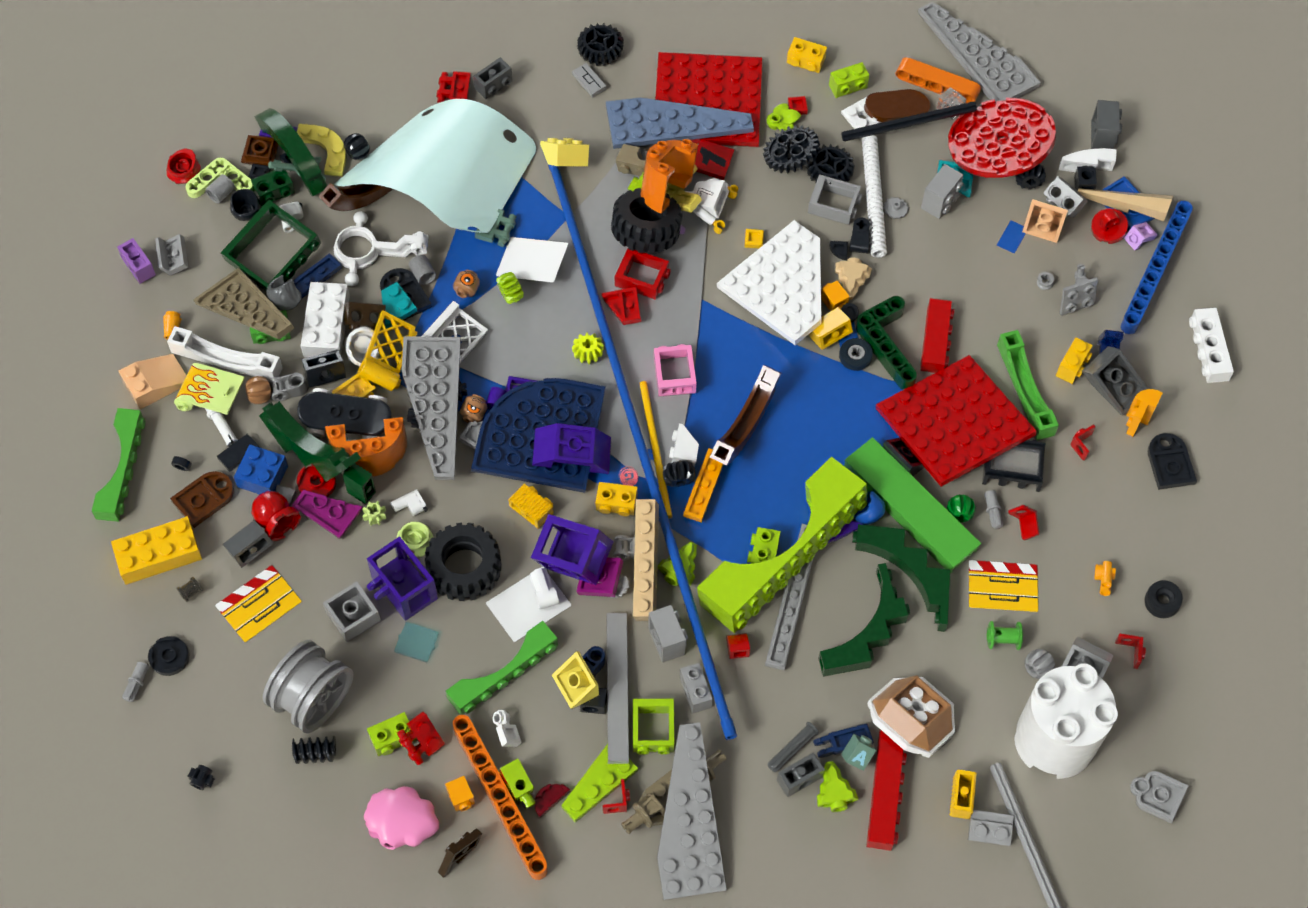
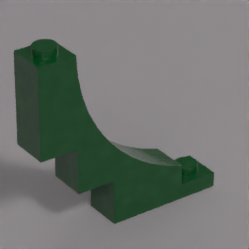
M280 401L274 405L271 402L262 408L264 412L259 417L284 452L287 453L293 449L303 465L307 467L313 464L325 482L361 459L357 452L350 456L344 448L328 445L314 437L289 414Z
M858 524L857 531H853L852 543H855V550L875 554L900 568L918 588L925 602L927 612H935L934 624H937V631L945 632L948 625L950 570L927 567L928 549L904 547L905 529Z

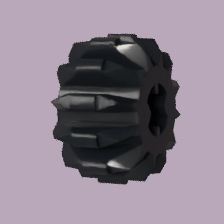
M1038 164L1024 173L1015 175L1017 185H1020L1021 188L1027 187L1028 190L1030 188L1036 189V186H1042L1046 179L1044 165Z
M679 460L668 463L663 467V478L668 486H685L695 480L696 474L692 462Z

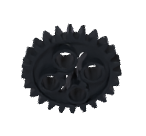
M795 125L793 129H790L788 126L786 131L781 129L780 134L775 132V138H769L771 142L765 143L767 147L763 148V156L766 164L770 169L773 168L774 172L779 170L782 173L786 170L788 174L790 170H793L795 173L797 168L803 170V165L809 166V161L814 162L813 157L818 156L817 152L820 151L819 146L821 144L817 133L815 134L814 130L810 131L809 127L804 129L802 125L798 129Z

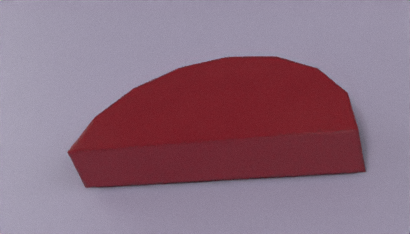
M547 784L542 787L536 794L535 811L538 817L541 818L571 790L563 784Z

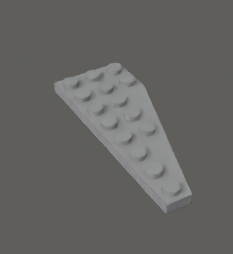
M931 2L919 8V15L970 77L981 86V90L989 100L1003 101L1006 98H1018L1040 86V81L1016 55L1013 57L1007 53V49L993 44V40L973 27H967L963 24L964 21L959 18L955 19L938 4Z
M404 336L402 375L435 480H455L461 338Z
M700 722L680 725L678 730L657 855L663 900L726 890Z

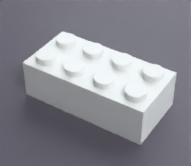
M310 282L301 340V350L304 358L334 350H339L340 355H342L346 327L343 325L344 307L350 298L347 284Z

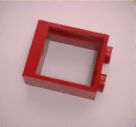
M627 248L615 274V286L622 289L636 287L638 294L656 300L658 294L663 292L664 280L670 276L669 261L644 252L631 251ZM633 262L660 270L653 285L627 276Z

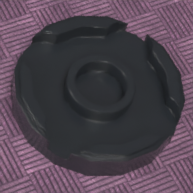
M166 636L158 639L153 647L151 646L148 660L156 673L163 676H172L178 674L186 667L190 654L187 645L175 636Z

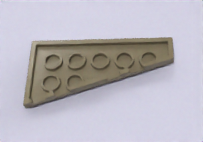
M239 268L193 299L196 305L277 339H281L294 329L292 323Z

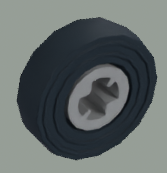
M858 338L845 341L839 351L841 363L846 368L854 371L863 370L868 367L873 357L871 346L866 341ZM856 352V354L859 353V356L856 357V355L853 356L852 354Z

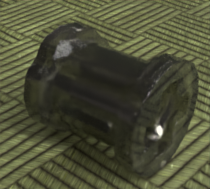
M191 577L190 581L182 587L178 586L176 588L186 603L194 594L203 591L194 577Z

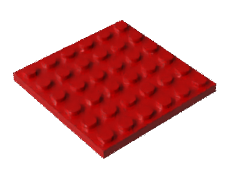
M658 52L655 100L750 113L754 127L753 132L701 139L719 145L759 147L762 57ZM692 139L691 141L699 144L701 139Z
M970 355L876 404V410L940 487L1036 436L1037 432Z

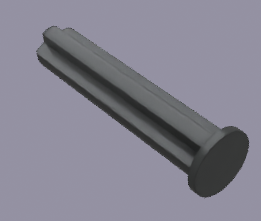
M807 722L806 727L768 762L769 769L777 772L814 735L819 734L817 728L812 723Z

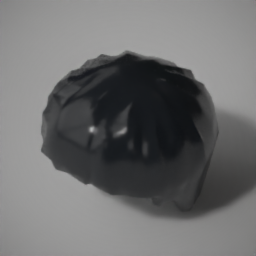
M239 189L231 196L230 211L239 221H250L261 209L260 200L250 189Z

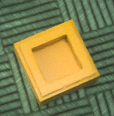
M746 229L745 248L762 247L764 230Z

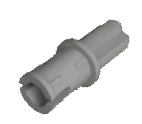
M994 490L987 491L984 494L987 503L986 512L990 516L992 527L998 529L1003 527L1000 512L1002 508L998 503L997 492Z
M137 662L132 676L128 678V685L122 695L125 701H134L140 686L144 684L142 681L149 669V665Z

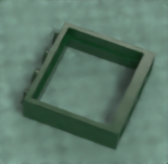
M270 200L264 204L221 251V255L226 262L236 269L239 268L249 279L265 291H267L269 284L238 262L236 258L274 216L281 219L308 240L272 280L282 275L284 283H286L288 279L295 275L296 270L306 263L308 257L321 244L315 232Z

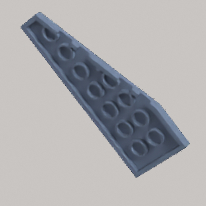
M641 97L606 101L613 149L622 148L623 144L642 146L657 144L658 141L692 140L751 133L754 131L750 113Z

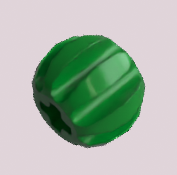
M959 494L948 501L947 510L960 523H964L974 517L976 506L973 499L968 495Z

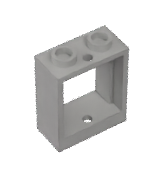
M819 175L809 202L808 213L849 225L851 218L855 219L857 213L856 204L861 202V186ZM823 190L852 198L848 212L819 204Z

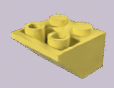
M547 138V141L540 142L549 165L588 166L589 145L582 144V140Z

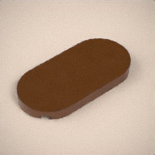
M913 89L872 93L868 95L864 104L866 114L871 118H876L879 122L925 113L930 109L928 98L921 92Z

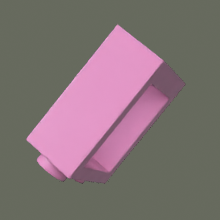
M680 344L672 347L660 346L654 348L658 396L696 393V376L691 345ZM687 357L690 378L662 379L660 359Z

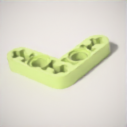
M224 158L213 160L188 181L185 186L189 197L198 198L206 192L205 189L221 174L227 177L231 174H237L238 177L232 180L235 185L234 190L250 189L254 191L251 179ZM206 175L212 176L208 181L203 180V177Z

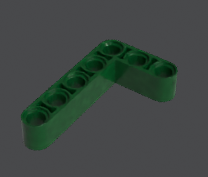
M892 296L862 312L857 319L856 331L871 346L873 354L896 384L904 390L915 384L917 372L883 329V327L898 320L903 315L904 299L900 296Z

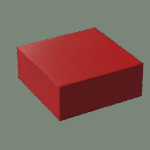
M805 96L788 97L789 109L796 110L801 115H807L808 109Z

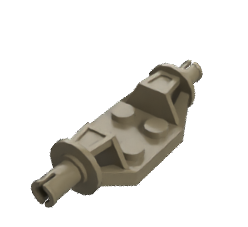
M720 749L706 759L710 782L716 778L713 769L727 760L724 753L721 755L722 751ZM672 770L649 786L643 792L639 801L633 804L635 814L621 823L623 829H626V833L630 834L642 823L648 828L655 825H663ZM657 812L660 813V815H658V816H656V817H653V818H651V819L649 818V816H651V815H653V814H655V813H657Z

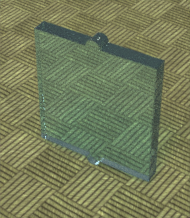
M406 622L402 633L398 635L399 640L394 652L427 663L432 650L435 649L434 645L439 632Z

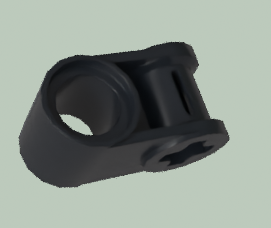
M860 217L854 221L849 252L868 254L870 223L866 218Z

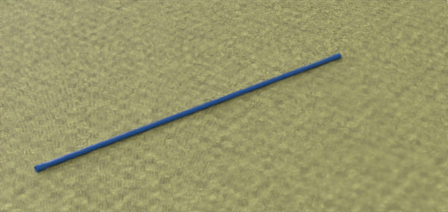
M548 164L651 497L656 499L659 504L660 526L721 719L723 733L726 740H732L737 737L736 729L728 711L561 176L560 166Z

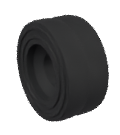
M1166 580L1157 581L1149 587L1145 594V606L1153 616L1169 618L1178 612L1183 602V595L1176 584ZM1158 596H1166L1169 602L1166 604L1161 603Z

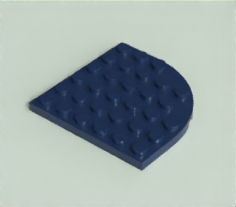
M545 378L541 381H529L511 389L494 403V406L486 414L482 422L471 472L585 493L590 466L553 462L551 468L532 466L535 428L559 423L598 429L605 386L561 378Z

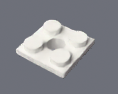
M867 97L841 111V114L854 129L881 123L876 118H871L866 114L864 104Z

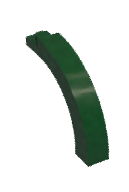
M272 108L254 116L262 132L269 134L287 154L310 195L315 196L327 187L321 175L322 171L303 140L289 122Z

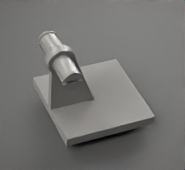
M1084 264L1077 265V271L1074 275L1075 285L1063 288L1060 307L1061 316L1082 308H1088L1095 303L1098 279L1097 277L1087 279L1084 272Z

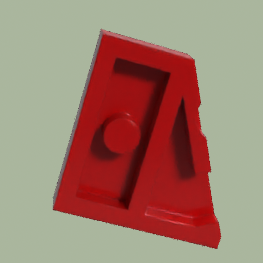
M636 287L601 293L605 303L623 325L642 322Z

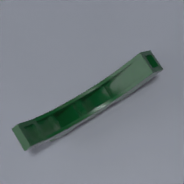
M886 563L878 564L876 570L881 589L880 602L876 613L868 625L853 639L837 647L820 651L818 660L823 677L870 668L871 662L874 660L871 648L887 646L890 638H892L890 626L906 623L908 615H910V608L908 603L905 604L903 597L897 598V590L891 584L893 580L892 572L890 569H887Z

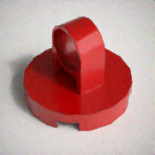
M1107 208L1095 214L1092 219L1091 231L1098 241L1113 244L1125 237L1128 221L1121 211Z

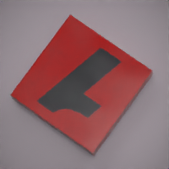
M701 139L695 161L696 172L724 180L735 149Z

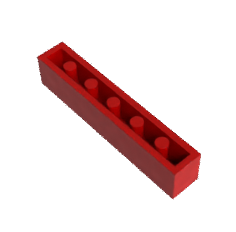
M879 729L866 847L891 851L893 845H897L898 832H895L896 824L899 825L901 812H897L898 804L901 805L903 792H899V788L904 783L905 773L901 772L902 765L906 764L907 753H903V749L881 729Z

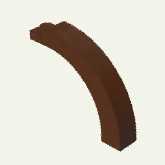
M330 183L318 197L333 210L351 211L377 201L393 189L375 184L336 186Z
M763 365L745 405L729 430L717 440L710 458L727 466L738 456L763 417L774 395L775 387L782 374L781 372Z

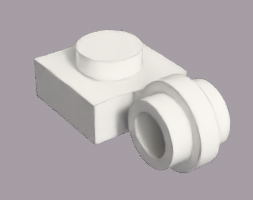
M498 710L493 714V722L498 726L496 730L502 747H517L522 742L516 725L509 724V713L505 710Z

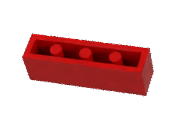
M929 299L920 371L936 373L944 370V367H948L949 356H946V351H950L951 345L948 335L951 336L953 327L952 324H949L950 320H953L954 309L951 308L952 301Z

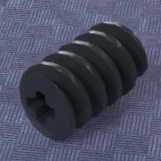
M325 736L322 743L319 737L316 738L315 743L312 742L311 737H308L307 743H304L303 738H300L298 744H296L293 738L292 754L295 763L300 764L301 759H303V762L307 764L310 758L312 763H316L318 757L321 763L325 762L326 757L329 762H333L336 756V737L333 736L332 742H329L328 737Z

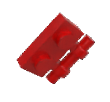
M453 71V76L448 77L447 72H442L438 82L440 87L436 95L438 98L437 103L444 102L446 98H449V100H468L471 73ZM448 85H451V89H450V90H449V89H446V87H447Z
M421 712L407 723L410 731L406 733L402 729L397 733L400 738V744L407 749L409 758L416 765L423 763L424 760L421 757L423 752L427 756H431L445 745L424 712ZM415 738L419 743L416 746L412 743Z

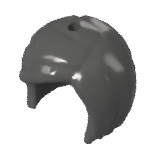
M281 275L272 280L267 288V297L278 310H292L301 301L302 294L295 287L293 279L284 283L283 276Z

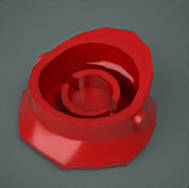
M184 148L169 157L166 169L167 177L176 184H186L200 172L201 166L193 150Z

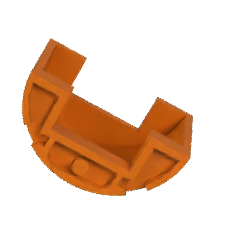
M689 139L658 141L657 144L649 148L646 155L641 187V197H644L647 206L658 213H662L670 203V199L665 197L667 184L670 183L685 189L692 182L698 144L693 143Z
M403 417L383 419L384 437L346 441L345 424L325 426L329 445L344 448L350 456L357 452L361 459L355 462L356 465L372 473L373 477L382 475L392 470L395 464L400 459L402 460L406 452L407 436Z

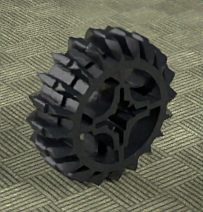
M597 23L596 26L590 24L589 28L585 27L584 31L580 32V37L577 39V49L584 61L589 60L590 64L594 62L596 66L602 63L604 66L605 63L611 65L612 60L617 61L618 57H621L624 49V40L617 27L612 28L611 24L606 26L605 23L603 25Z
M823 144L822 149L820 148V151L817 152L818 156L813 157L814 162L809 161V166H806L807 174L810 176L811 181L816 183L819 175L849 183L855 167L853 157H850V152H845V148L839 149L838 145L832 147L830 144L829 147H826Z

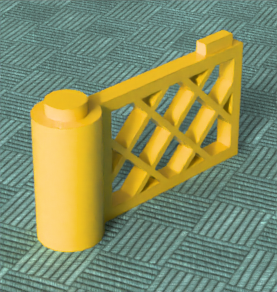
M383 310L380 313L364 360L360 364L357 374L385 389L393 391L398 389L401 383L399 373L402 367L403 349L397 353L393 343L400 341L403 348V337L399 330L400 327L409 330L407 336H416L417 331H415V326ZM384 318L390 320L393 327L386 329L383 323ZM395 330L398 339L391 341L388 331ZM383 333L387 342L380 344L377 336ZM389 345L392 355L385 356L382 347ZM378 349L381 358L376 359L370 356L372 350ZM394 357L397 363L396 368L390 366L387 359Z

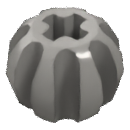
M1043 649L1031 651L1024 661L1027 672L1036 679H1040L1047 672L1055 668L1052 655Z

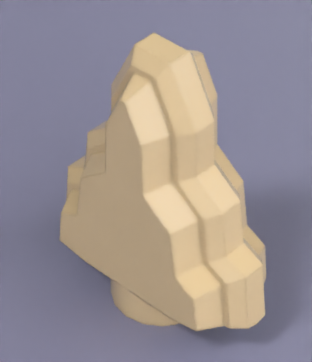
M853 257L847 261H840L835 264V273L838 274V281L843 284V289L850 296L849 300H852L858 293V288L864 285L867 278H870L872 271L871 267L862 264L860 259Z

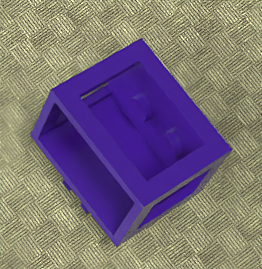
M548 514L531 558L547 570L597 585L614 542L598 529ZM552 528H555L557 534L548 555L543 554L542 552Z
M400 536L367 558L373 579L367 584L368 590L373 591L379 587L380 590L374 594V598L380 600L386 596L405 621L438 599L434 579ZM395 548L397 557L379 569L376 560ZM407 555H408V556L410 557V559L414 562V564H415V565L417 566V568L421 571V573L425 576V578L427 579V581H425V579H424V578L421 576V574L417 571V569L414 567V565L410 562V560L408 559Z

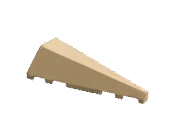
M1080 188L1077 191L1084 198L1126 213L1130 209L1164 221L1173 196Z

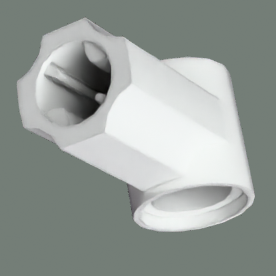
M539 568L530 573L539 609L559 604L555 587H552L547 569Z

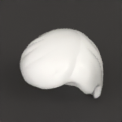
M369 327L354 329L346 340L347 356L353 364L358 366L364 360L374 333ZM378 349L372 350L370 356L379 359Z

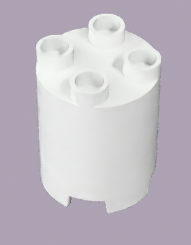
M1088 664L1058 667L1043 675L1036 683L1023 709L1014 737L1017 752L1023 762L1029 768L1035 766L1044 772L1056 774L1057 779L1069 778L1082 772L1093 759L1117 719L1118 712L1111 689L1097 675L1096 670Z

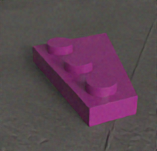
M303 490L292 504V507L339 539L342 538L363 508L360 505H353Z

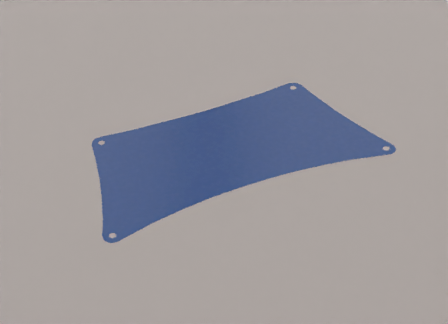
M523 177L520 178L502 209L505 211L504 217L509 218L510 214L516 215V224L514 229L510 231V238L547 241L566 221L564 212L551 203ZM500 225L498 230L503 231L505 226ZM470 226L468 230L476 231L477 228ZM456 229L437 282L429 297L432 307L422 312L415 331H417L416 337H421L453 301L459 304V308L462 310L497 285L496 280L499 276H496L509 240L505 243L504 247H500L497 244L498 238H494L493 243L476 239V232ZM471 270L478 275L480 285L474 296L461 298L453 289V283L459 272ZM701 300L695 359L696 393L690 394L685 420L686 429L699 444L694 467L696 475L695 480L691 484L679 487L666 485L672 512V518L669 519L671 528L701 546L721 561L738 564H750L747 562L749 551H753L754 545H750L752 533L756 534L757 527L777 530L781 532L776 557L781 555L798 541L802 524L808 525L811 511L806 501L805 482L830 457H833L844 466V460L872 437L882 447L886 440L900 438L876 410V404L902 391V389L895 381L884 379L863 370H850L841 362L794 345ZM763 365L781 372L782 374L775 387L774 395L752 436L738 456L729 465H723L702 523L683 517L708 448H714L717 440L724 436L738 417ZM401 367V370H400V373H399V375H400V378H399V379H401V383H400V384H401L402 386L406 387V384H405V381H404V378H403V375H402V367ZM460 368L459 378L461 383H466L467 396L475 394L487 400L491 387L506 389L503 385ZM463 396L462 402H461L460 400L458 401V411H459V412H460V408H461V406H462V404H463V402H464V400H465V398H466L467 396ZM487 409L482 421L484 420L486 414L489 413V409ZM647 449L650 460H654L652 449ZM610 454L609 474L594 473L589 470L588 479L597 484L605 482L624 485L620 480L622 472L629 469ZM631 474V479H626L625 482L627 483L629 480H633L634 475ZM637 475L636 483L631 485L638 488L637 499H652L646 478Z

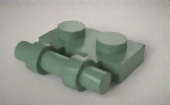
M498 209V218L490 232H476L475 238L493 243L494 238H498L497 244L500 247H504L510 238L511 229L515 227L516 215L510 214L509 218L504 217L505 211ZM500 225L505 226L503 231L498 230Z

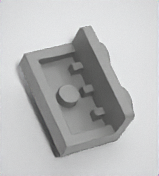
M178 234L166 241L159 237L155 239V249L158 256L157 264L161 271L171 276L188 268L184 236Z

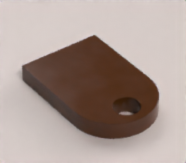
M213 471L200 476L172 496L170 500L184 517L188 516L192 527L195 528L230 502L234 494V488L227 475ZM221 481L227 483L223 488L216 487Z

